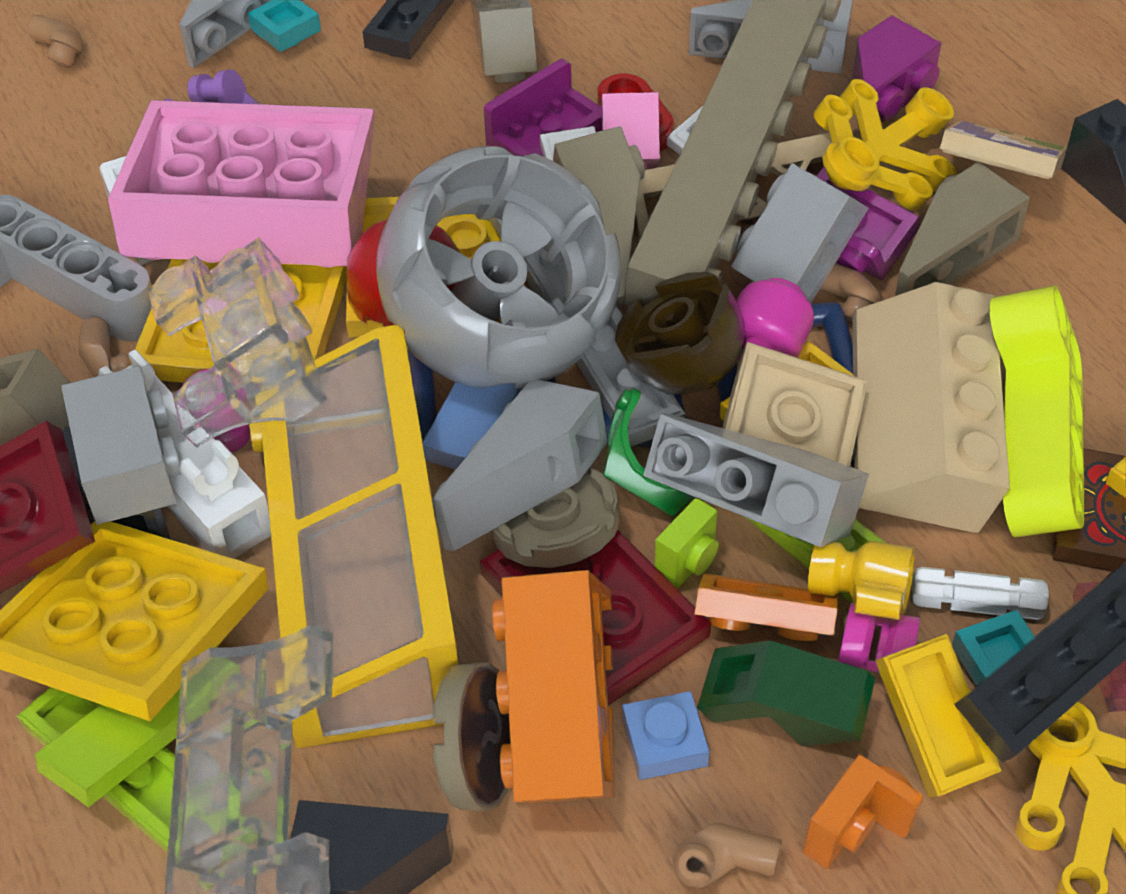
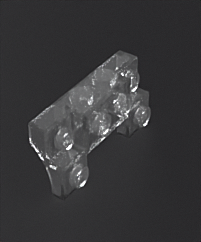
M259 237L244 248H238L229 252L220 261L219 265L211 271L195 255L181 266H175L163 272L155 284L148 288L155 322L169 336L201 319L203 322L214 366L205 372L193 375L184 383L181 389L172 394L181 433L196 448L228 430L247 424L266 421H296L327 400L306 336L312 333V329L305 316L294 304L300 298L299 292L288 275L283 271L280 260Z
M310 624L298 632L261 644L209 648L182 664L165 894H329V840L307 832L288 840L292 720L332 699V684L334 680L332 669L333 633Z

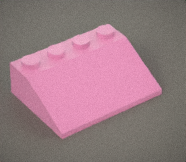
M151 100L108 197L119 253L125 257H139L149 260L185 259L203 260L210 263L221 261L256 262L265 265L303 264L318 265L326 268L347 266L348 255L363 229L375 122L374 109Z

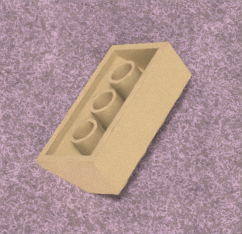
M935 282L856 310L853 315V374L855 377L868 381L853 449L854 468L869 474L859 508L978 534L1010 489L1000 356L990 319V300L995 295Z

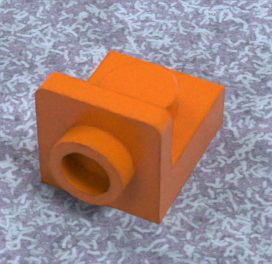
M859 754L811 818L802 853L828 870L843 848L852 853H855L860 848L874 826L875 821L899 837L906 838L915 824L923 796L912 788L910 782L895 769L883 765L877 766Z

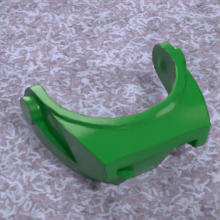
M633 387L630 390L624 389L615 404L602 473L616 485L667 515L674 516L694 496L643 476L645 468L638 463L630 448L628 438L630 416L640 399L641 391Z

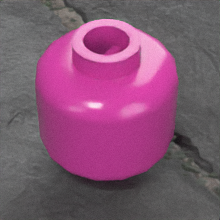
M770 278L747 285L740 292L736 301L745 321L743 349L746 343L750 342L798 358L812 329L815 316L805 293L799 286L783 278Z

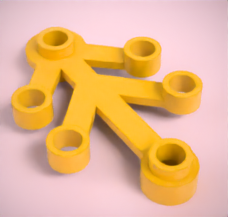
M854 79L840 97L826 95L814 110L813 115L816 122L823 129L830 132L832 144L824 151L822 160L828 178L839 188L865 191L871 185L893 191L895 199L904 208L918 211L929 200L933 191L936 192L940 184L947 177L957 175L955 167L946 158L940 155L929 156L902 147V145L915 136L928 138L931 134L936 135L940 133L953 118L954 109L951 103L938 91L927 87L919 89L906 105V115L885 129H882L876 106L879 99L878 94L869 83L861 79ZM853 114L857 116L862 140L853 137L849 123ZM879 161H882V162H885V163H888V164H891V165H894V166H897V167H900V168H903V169H906V170H909V171H912V172H908V173H906V174H902V173H899V172H897V171H894V170L888 169V168H886V167L880 166V165H879Z
M1077 702L1028 745L1029 749L1040 760L1031 799L1020 810L1015 823V832L1021 843L1032 850H1049L1058 843L1065 827V817L1059 808V803L1068 773L1070 772L1087 796L1073 860L1072 863L1065 867L1057 884L1056 892L1057 894H1079L1072 888L1070 881L1082 880L1093 888L1095 894H1107L1109 884L1104 868L1112 834L1126 852V785L1114 781L1102 763L1126 769V739L1099 731L1091 711L1080 702ZM1051 733H1062L1066 735L1071 740V742L1059 740L1056 737H1054ZM1032 817L1044 819L1049 823L1052 830L1048 832L1038 831L1029 824L1028 819Z

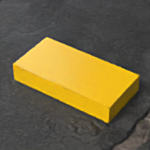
M947 634L937 636L875 660L928 797H939L1002 771L994 753L954 705L970 690Z

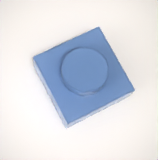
M691 691L622 705V721L638 780L708 766L710 752Z

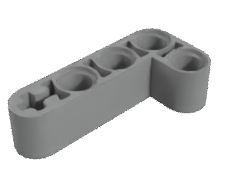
M0 195V288L9 280L14 279L84 320L91 317L105 320L110 327L111 336L123 341H138L155 300L148 271L138 263L23 200L11 195Z

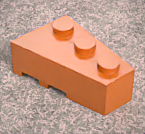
M589 570L502 578L503 598L494 599L492 618L495 637L498 642L505 641L507 670L498 671L496 679L499 710L502 715L509 714L511 744H503L500 753V768L504 787L506 789L513 788L514 802L528 804L615 798L614 721L612 707H608L606 671L613 670L611 645L604 646L602 611L612 610L611 590Z

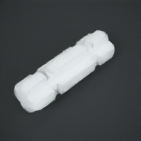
M931 567L917 568L913 577L912 600L913 604L920 607L941 609V602L950 603V610L991 615L1006 614V610H1018L1022 618L1036 620L1044 618L1048 608V584L1040 579L1019 577L1018 584L1010 583V576L954 570L952 577L944 576L945 569Z

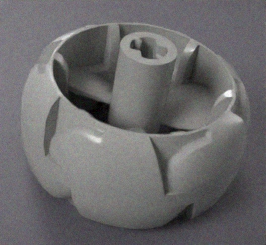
M477 146L459 150L436 161L415 176L409 187L398 198L382 230L376 256L377 282L383 309L390 322L404 329V338L409 351L438 374L454 382L476 388H488L506 383H514L515 389H521L531 380L548 381L571 368L591 347L610 320L619 294L622 269L621 253L616 233L606 235L600 204L586 185L570 171L544 156L536 153L523 157L515 156L499 146ZM475 214L476 218L489 221L492 217L502 220L501 242L492 241L481 245L471 259L435 240L429 239V236L434 227L443 218L453 215ZM542 247L547 252L546 259L550 266L558 269L565 287L566 303L559 315L543 298L523 286L527 277V265L524 257L533 254ZM456 283L452 291H450L446 287L447 285Z

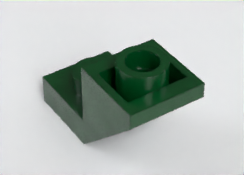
M771 640L715 648L697 709L713 723L770 717L801 746L861 741L876 678L867 670Z

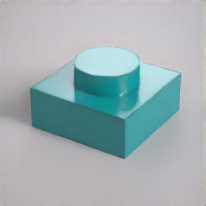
M271 0L248 12L251 30L280 52L299 44L306 38L321 31L319 14L301 0Z
M1014 610L957 630L952 647L975 685H977L1035 636L1018 610Z

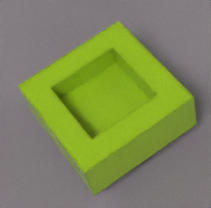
M697 497L655 539L654 566L677 589L692 573L698 576L705 572L714 560L719 548V542L715 540L718 510Z

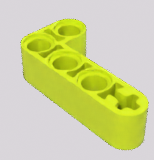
M1053 285L993 297L990 300L991 326L996 345L1006 368L1004 420L1010 489L1003 497V505L1009 530L1012 536L1017 538L1082 529L1084 526L1083 371L1079 346L1058 287Z

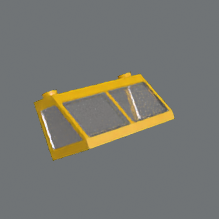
M397 325L376 328L258 388L260 415L249 416L250 435L254 453H264L284 680L272 681L274 711L278 724L290 722L297 749L444 725V723L434 724V703L440 683L452 666L458 665V658L404 329Z

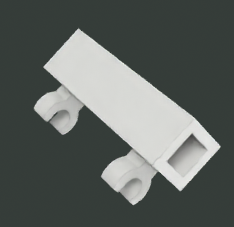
M137 350L131 351L129 353L131 365L125 369L140 366L147 391L160 388L170 426L158 429L160 439L169 436L173 437L180 462L181 475L170 477L176 504L167 506V508L204 550L235 559L271 536L269 509L265 494L239 467L237 458L220 440L215 441L158 379L153 367ZM107 366L99 369L98 376L113 372Z

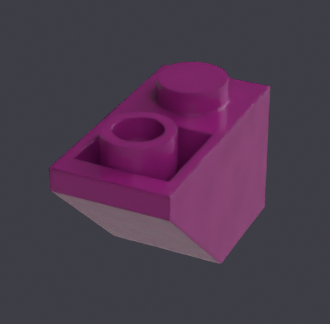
M893 15L858 38L852 80L861 79L869 83L876 90L879 97L876 106L881 123L886 119L890 120L895 117L901 108L909 103L919 89L924 87L932 89L940 72L937 65L941 42Z

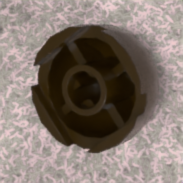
M692 272L667 279L655 286L660 295L659 297L650 301L645 307L642 306L639 299L628 307L617 325L615 342L631 370L643 383L666 394L684 395L708 390L720 383L731 371L743 351L745 321L740 307L726 283L722 285L717 276L710 272Z

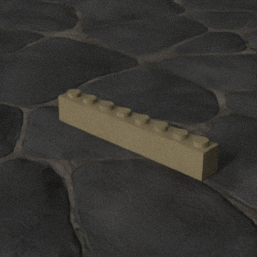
M842 0L752 1L627 266L625 304L632 305L639 299L642 306L645 307L650 301L660 296L655 286L667 279L686 273L710 272L715 274L719 281L721 280L722 271L716 270L721 259L730 261L733 257L741 232V227L736 226L739 216L749 218L753 211L759 192V184L754 183L758 174L767 177L777 150V143L772 142L775 134L785 136L795 103L790 102L792 95L802 97L811 71V64L807 63L808 58H819L828 27L823 26L825 20L829 22L835 21Z

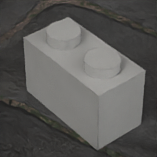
M792 163L786 174L780 175L772 184L767 195L768 204L756 225L749 227L740 238L737 245L738 255L731 267L754 282L770 278H783L791 281L801 288L805 293L806 299L811 304L869 208Z
M140 366L61 385L80 479L96 525L176 504L170 477L181 475L180 462L173 437L169 436L160 439L158 429L170 426L160 388L147 391Z

